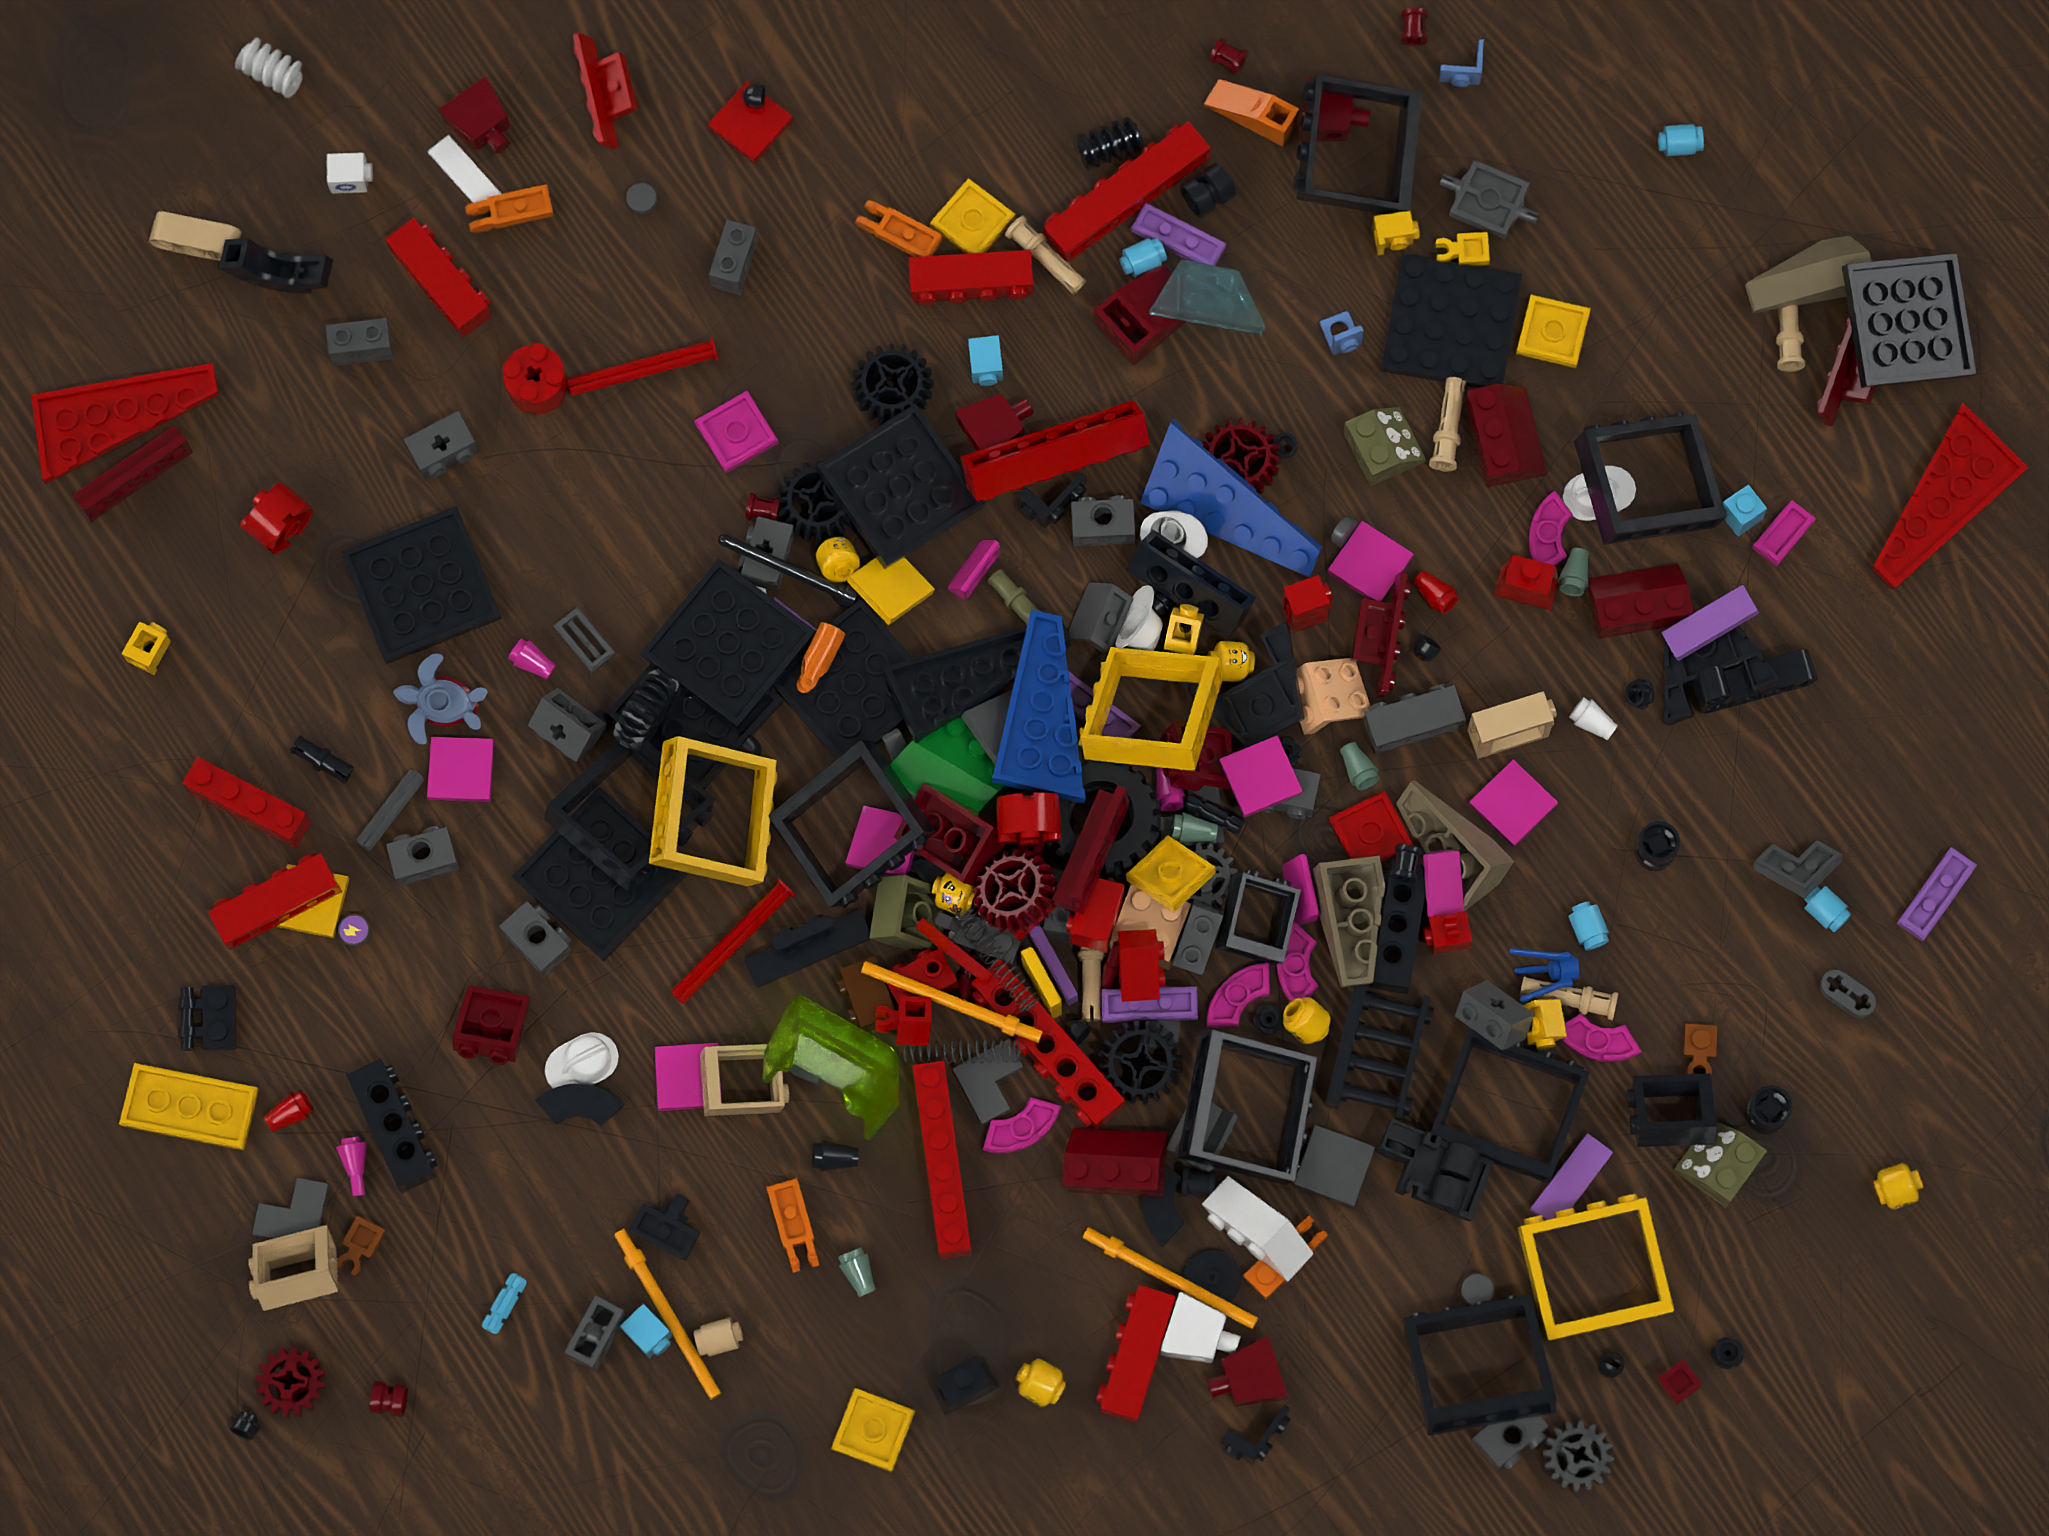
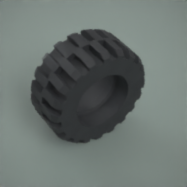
M1086 760L1087 763L1081 765L1085 798L1097 795L1099 790L1114 794L1117 786L1124 787L1127 790L1130 803L1128 807L1131 817L1130 827L1124 837L1113 843L1099 875L1101 879L1106 880V878L1114 877L1115 881L1123 879L1124 873L1130 871L1157 845L1161 827L1160 803L1156 798V791L1153 785L1146 782V776L1140 770L1134 772L1131 764L1122 763L1120 765L1113 762ZM1059 798L1062 840L1045 842V846L1049 848L1050 856L1053 860L1060 862L1062 869L1065 870L1079 838L1071 824L1073 809L1079 802Z

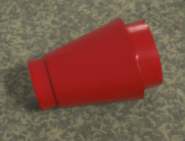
M1426 570L1420 572L1413 581V584L1435 612L1439 611L1442 614H1446L1459 600L1456 588L1428 573Z
M298 1090L295 1093L291 1091L264 1116V1119L269 1128L275 1132L309 1118L308 1114L313 1112L314 1109L302 1090Z

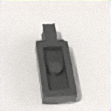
M939 912L934 924L949 930L947 937L954 940L956 944L975 950L979 942L970 944L973 936L965 937L969 929L960 930L963 923H955L958 915L954 918ZM968 913L963 914L959 919L963 918ZM969 914L967 917H965V918L962 919L961 921L966 920L967 918H969V917L972 916V915ZM977 916L970 918L962 929L972 926L982 918ZM984 919L967 933V936L972 935L984 926H987L974 937L972 943L984 938L990 932L992 934L985 938L976 949H980L997 939L984 950L983 954H989L1001 946L990 957L997 959L1006 952L1000 959L1003 962L1011 959L1009 964L1014 965L1023 939L1019 941L1008 930L1005 933L999 932L996 927H990Z

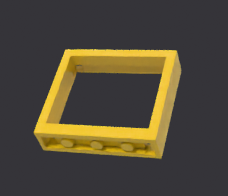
M1110 647L1106 662H1101L1100 681L1095 682L1093 687L1092 705L1088 704L1086 708L1085 727H1081L1079 730L1080 739L1078 745L1083 748L1084 759L1195 771L1223 680L1220 657ZM1121 676L1199 684L1181 744L1102 736Z
M680 736L663 741L649 864L747 887L762 883L767 873L766 854L771 840L769 832L770 818L768 815L774 811L772 799L774 786L777 782V760ZM687 754L755 770L744 868L676 852Z
M1637 1194L1619 1197V1204L1606 1206V1202L1601 1201L1586 1205L1588 1211L1575 1214L1574 1208L1555 1212L1556 1218L1544 1221L1543 1215L1524 1219L1525 1225L1520 1226L1518 1232L1545 1341L1674 1312L1647 1198L1638 1199ZM1637 1210L1659 1302L1555 1325L1533 1234Z

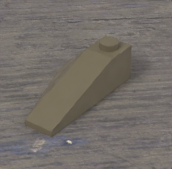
M1851 236L1819 241L1745 284L1753 313L1846 297L1842 266L1872 262L1869 251Z
M1415 780L1409 783L1397 801L1396 805L1413 837L1418 838L1426 854L1438 850H1458L1460 852L1464 911L1499 885L1514 863L1513 859L1495 840Z
M1380 856L1319 863L1310 871L1319 909V917L1340 986L1342 988L1373 983L1378 947L1376 945L1378 927L1380 926L1382 916L1380 915L1381 904L1385 893Z

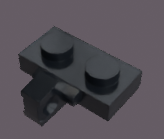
M676 1193L670 1207L662 1205L659 1211L643 1203L628 1231L684 1261H687L701 1234L699 1231L686 1225L689 1218L683 1214L690 1200Z

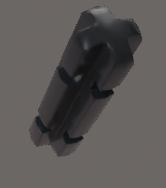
M1194 793L1186 801L1185 809L1195 815L1198 812L1200 817L1218 824L1220 827L1226 826L1227 830L1234 834H1239L1244 826L1245 819L1235 813L1231 815L1229 810L1208 800L1204 802L1202 797Z

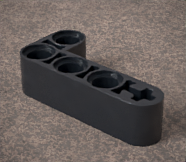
M1806 649L1766 659L1781 678L1783 684L1758 693L1753 691L1745 665L1726 671L1723 670L1722 666H1713L1701 670L1695 675L1692 682L1701 712L1707 714L1803 688L1817 682L1818 678L1809 651Z

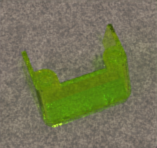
M795 996L786 1007L764 1051L763 1081L769 1083L778 1071L788 1072L794 1064L843 1091L845 1108L852 1115L864 1118V1138L870 1140L899 1107L898 1055L888 1044L804 996Z

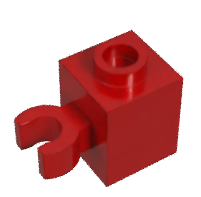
M1467 911L1429 917L1428 927L1423 928L1425 945L1432 947L1433 955L1471 948L1472 937Z
M899 996L898 1011H893L887 1006L876 1007L875 1018H884L886 1020H876L875 1031L885 1033L891 1029H897L896 1044L928 1046L931 1028V997Z

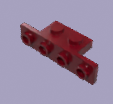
M1848 316L1846 321V332L1843 341L1837 347V358L1834 367L1830 369L1827 375V386L1824 395L1820 397L1817 404L1818 415L1826 426H1833L1842 400L1870 404L1876 387L1861 388L1850 316Z
M1403 571L1395 577L1391 604L1365 598L1360 600L1351 661L1381 666L1376 693L1377 697H1384L1388 694L1389 690H1393L1395 685L1396 673L1392 672L1393 660H1398L1401 649V642H1397L1398 630H1402L1404 627L1406 612L1402 611L1403 599H1408L1411 582L1406 581L1407 572Z

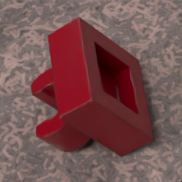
M1683 1359L1656 1379L1676 1406L1703 1385Z

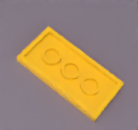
M134 1063L119 1125L244 1151L259 1089L253 1086Z

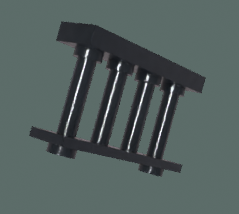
M1368 984L1354 986L1325 1106L1338 1109L1340 1100L1346 1102L1347 1099L1395 1110V1120L1401 1122L1402 1115L1409 1116L1413 1098L1407 1097L1423 1026L1424 1024L1430 1026L1434 1007L1428 1006L1430 996L1424 995L1422 1005L1418 1007L1372 996V992L1366 991ZM1368 1008L1417 1019L1415 1035L1410 1037L1364 1026L1365 1022L1359 1021L1361 1010L1368 1011ZM1361 1038L1411 1050L1407 1068L1357 1056V1052H1352L1354 1040L1361 1041ZM1355 1068L1404 1080L1400 1098L1351 1087L1350 1083L1344 1082L1347 1070L1354 1071Z

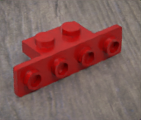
M578 32L573 35L575 42L574 53L580 63V79L586 89L588 97L587 108L593 118V134L599 144L614 150L619 147L613 121L638 110L626 57L624 54L617 52L599 61L594 40Z

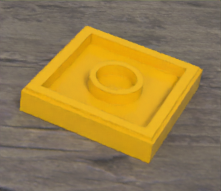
M968 178L930 222V227L966 254L986 253L1016 218V215Z
M1531 294L1516 354L1576 368L1591 309Z
M905 557L887 569H884L879 560L875 558L850 575L847 580L853 589L888 625L927 599L935 590Z
M1167 835L1126 873V880L1174 913L1216 874V869L1214 865Z
M287 864L286 868L289 870L296 865ZM334 874L342 893L289 919L277 927L334 939L349 877Z
M1029 947L1021 951L1022 967L1046 1011L1055 1019L1062 1013L1061 998L1034 949Z
M854 1388L831 1449L893 1472L915 1415V1410Z

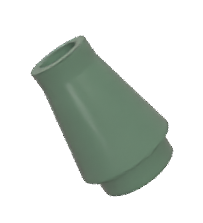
M1582 548L1571 549L1570 556L1558 578L1559 589L1562 593L1570 596H1581L1584 590L1588 588L1589 552Z
M1351 742L1341 748L1340 753L1344 759L1352 786H1356L1358 790H1365L1379 781L1380 778L1377 774L1379 769L1363 753L1356 742Z
M1184 812L1181 815L1174 814L1171 822L1170 837L1179 843L1215 842L1218 824L1210 823Z
M862 1247L838 1257L841 1263L839 1268L856 1290L858 1297L876 1290L868 1253L864 1254Z

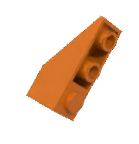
M1220 79L1204 103V106L1284 147L1298 123L1299 108L1272 94Z

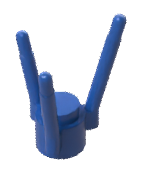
M1510 948L1509 953L1514 955L1554 959L1549 961L1548 965L1514 969L1515 974L1549 972L1550 978L1557 980L1556 983L1522 996L1520 998L1521 1002L1538 998L1560 988L1572 987V981L1579 978L1577 957L1570 955V952L1555 953Z

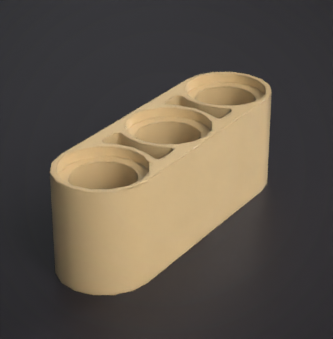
M157 212L149 243L159 249L220 261L225 239H240L241 231L227 224L168 212Z

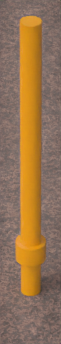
M865 961L861 973L918 996L931 997V1001L1002 1029L1001 1032L1014 1037L1016 1034L1036 1043H1039L1043 1031L1021 1023L1019 1018L1012 1015L1003 1016L868 961Z
M1090 1227L1085 1231L1083 1239L1104 1249V1254L1114 1259L1119 1257L1251 1329L1254 1328L1258 1317L1125 1247L1124 1242L1114 1236L1109 1238Z
M625 1229L618 1231L614 1236L626 1255L624 1257L625 1262L630 1270L634 1269L708 1397L710 1400L715 1399L722 1393L645 1264L647 1261L641 1249L635 1247Z

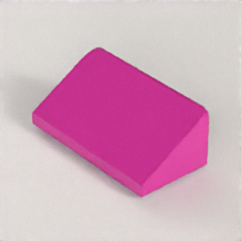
M981 540L948 585V590L964 601L967 600L1000 555L999 542L996 540Z
M1438 850L1423 854L1428 917L1463 912L1464 900L1460 852L1458 850Z
M1301 854L1282 866L1284 880L1291 882V887L1301 890L1294 917V922L1298 925L1316 922L1319 918V909L1307 856Z

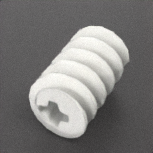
M255 38L241 50L236 59L235 68L237 70L242 69L244 74L252 75L254 80L262 81L265 86L272 87L275 92H282L284 97L290 98L297 92L303 75L300 72L301 62L296 61L290 66L291 56L286 55L280 60L281 50L276 49L270 55L271 45L266 43L260 49L261 39Z

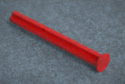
M710 337V341L568 378L567 385L570 394L574 396L713 358L718 361L719 358L714 339Z
M777 878L775 880L777 884L672 989V995L680 1003H685L790 896L792 898L795 897V894L784 882Z

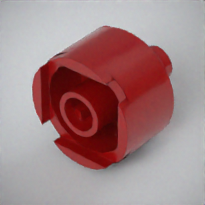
M540 343L524 346L511 354L503 365V380L510 400L519 410L536 414H547L562 404L568 386L567 375L560 357L553 350ZM533 378H538L540 380L538 382H535Z
M279 481L270 491L267 492L263 489L255 496L252 501L255 507L242 519L240 527L268 551L278 555L292 545L287 541L294 534L300 536L306 529L313 516V510L311 509L313 507L287 485Z
M1023 793L997 798L996 810L999 844H1011L1020 840V845L1031 846L1038 845L1041 838H1043L1044 842L1062 840L1058 794L1033 793L1030 796H1023Z

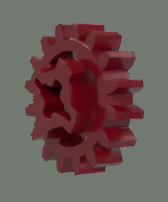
M293 1347L290 1354L284 1348H280L279 1357L276 1358L271 1353L268 1354L269 1365L260 1363L259 1367L264 1371V1374L255 1376V1380L262 1383V1386L256 1389V1393L258 1395H266L261 1401L264 1406L273 1403L271 1407L273 1414L276 1415L282 1409L285 1418L290 1417L291 1411H294L298 1417H302V1408L306 1407L313 1411L314 1407L311 1402L313 1400L322 1401L323 1398L318 1394V1390L326 1389L327 1385L319 1381V1379L326 1376V1372L324 1370H316L321 1363L317 1358L309 1362L311 1357L309 1351L305 1350L300 1356L297 1347ZM285 1363V1367L283 1369H281L278 1373H274V1371L280 1365ZM301 1363L309 1369L311 1378L301 1374ZM291 1375H293V1377L301 1383L292 1384L289 1390V1388L281 1382L289 1381L291 1379ZM270 1387L280 1390L281 1402L273 1396ZM304 1392H308L303 1399L297 1402V1397Z

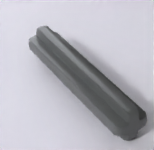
M412 769L408 771L358 836L357 842L361 847L369 851L372 850L424 782L421 774Z

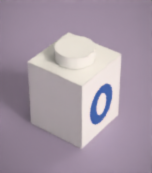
M364 153L327 154V184L331 194L368 192V182L373 181L372 163H367Z

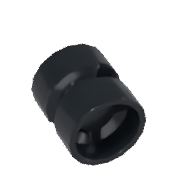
M1217 162L1201 171L1200 178L1193 176L1180 185V191L1184 200L1198 218H1202L1215 210L1216 203L1223 205L1237 196L1232 180Z
M1661 821L1652 822L1645 826L1635 845V856L1639 864L1650 871H1660L1670 866L1680 846L1677 830L1667 822Z
M1770 1085L1760 1088L1747 1105L1745 1114L1748 1124L1753 1130L1761 1134L1776 1133L1783 1127L1791 1115L1793 1107L1791 1098L1785 1090L1777 1086Z

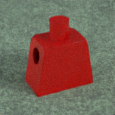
M1512 555L1501 567L1494 596L1552 610L1558 587L1556 566Z

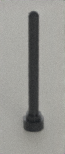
M721 534L718 537V543L721 546L832 595V599L837 601V605L846 609L852 606L857 596V592L848 582L836 584L727 534Z

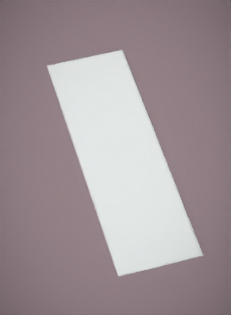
M449 135L428 151L473 203L501 194Z

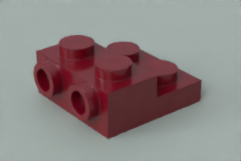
M1174 721L1162 733L1160 741L1181 744L1187 723ZM1208 726L1195 771L1163 768L1164 776L1170 778V786L1192 791H1199L1204 785L1232 790L1219 762L1221 758L1233 754L1230 731Z
M468 985L452 1037L453 1051H457L461 1057L466 1059H474L476 1055L489 1057V1060L497 1065H505L507 1061L516 1062L523 1038V1026L530 1006V997Z

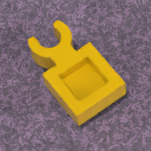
M1488 232L1457 234V242H1452L1447 238L1436 240V248L1443 247L1448 251L1447 254L1437 255V261L1450 262L1452 259L1458 258L1459 264L1473 266L1489 265Z

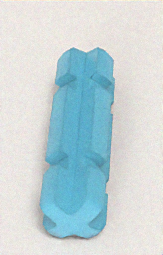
M512 1273L509 1275L505 1282L507 1285L506 1289H501L490 1308L491 1315L487 1314L482 1322V1327L492 1334L499 1333L503 1326L501 1321L503 1318L507 1319L519 1298L516 1295L518 1292L522 1293L527 1285V1281L517 1274Z

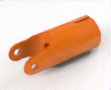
M820 623L802 661L801 675L797 681V689L801 693H807L812 690L819 678L829 670L845 637V633L839 628L828 623Z

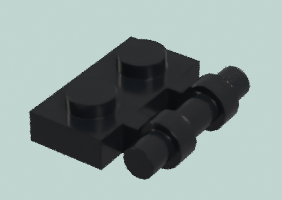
M234 985L203 986V999H194L193 987H181V999L178 1000V1010L181 1011V1027L178 1028L181 1050L193 1051L194 1039H203V1049L205 1051L237 1049L236 987ZM194 1011H203V1027H194Z

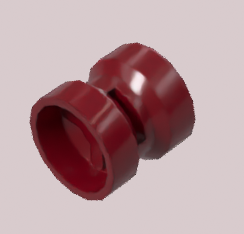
M375 1381L370 1397V1413L381 1414L385 1411L390 1412L393 1416L403 1417L408 1400V1385L397 1384L391 1387L385 1382Z

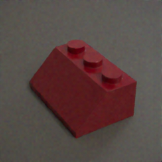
M1495 384L1468 390L1465 403L1486 487L1489 488L1546 476L1547 470L1526 388Z
M1678 563L1588 578L1587 589L1598 639L1666 628L1694 614L1688 584Z
M1073 1128L1064 1155L1062 1185L1068 1192L1163 1197L1168 1133Z

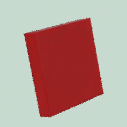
M746 81L708 123V127L755 164L794 119L791 114L766 95L763 109L748 107L744 103L743 91L752 84Z
M1385 791L1329 817V822L1348 859L1380 856V861L1383 863L1397 856V852H1395L1397 844L1414 846Z
M923 917L916 925L917 930L981 982H986L991 976V972Z

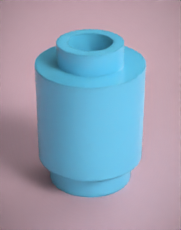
M1694 124L1664 126L1663 132L1658 133L1659 150L1665 151L1666 156L1696 154V151H1703L1704 137L1702 126L1695 127Z
M1147 238L1122 250L1123 257L1119 258L1126 275L1131 273L1134 278L1149 272L1155 267L1161 266V262L1167 260L1165 250L1158 238L1152 240Z
M1817 886L1804 899L1808 903L1804 909L1825 929L1830 928L1834 933L1852 915L1847 910L1848 906L1827 886L1822 890Z
M1587 901L1572 908L1573 913L1568 917L1579 944L1584 945L1586 951L1598 948L1609 942L1607 937L1609 931L1598 905L1591 906L1590 902Z

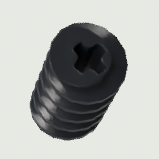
M1128 116L1123 118V127L1116 120L1112 122L1111 130L1106 125L1100 126V135L1095 129L1089 130V139L1083 133L1077 136L1078 150L1087 171H1089L1090 161L1097 168L1100 167V157H1103L1109 164L1111 163V153H1115L1119 159H1123V149H1126L1130 155H1134V145L1137 144L1142 151L1145 148L1137 124Z

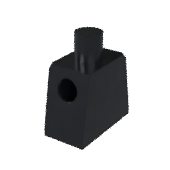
M979 1356L972 1357L936 1376L930 1386L945 1416L1000 1388L985 1358Z

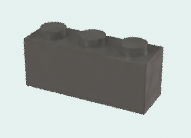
M1445 684L1434 686L1428 689V693L1416 696V693L1406 694L1398 699L1399 702L1389 705L1386 702L1371 705L1368 708L1369 711H1365L1363 719L1374 754L1462 729L1466 722L1455 685L1446 687Z

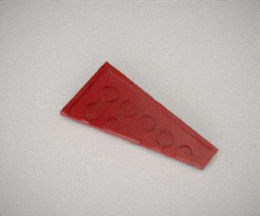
M209 363L31 395L44 484H48L219 396L214 364Z
M1964 403L1959 408L1873 565L1872 570L1893 591L2029 468Z

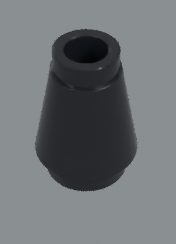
M821 1140V1143H813L812 1168H820L821 1172L858 1167L859 1148Z

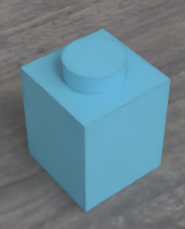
M999 335L968 339L973 383L990 386L996 384L997 381L1003 380Z
M1749 484L1723 502L1726 513L1724 520L1737 536H1740L1762 521L1767 511L1766 506Z
M644 1304L620 1326L623 1332L648 1358L653 1354L656 1356L661 1355L671 1344L669 1341L672 1337L671 1332Z

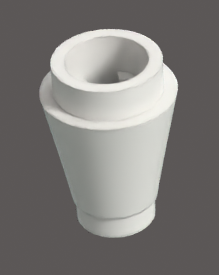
M1584 697L1569 716V718L1575 721L1574 725L1606 740L1610 738L1618 726L1592 699L1589 701Z

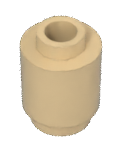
M731 1317L701 1325V1329L694 1331V1338L700 1356L708 1354L710 1357L738 1349L739 1341L744 1340L739 1322L733 1323Z

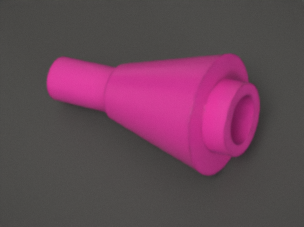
M360 1136L341 1139L342 1145L336 1146V1149L347 1175L350 1176L352 1195H365L362 1174H364L367 1142H361Z

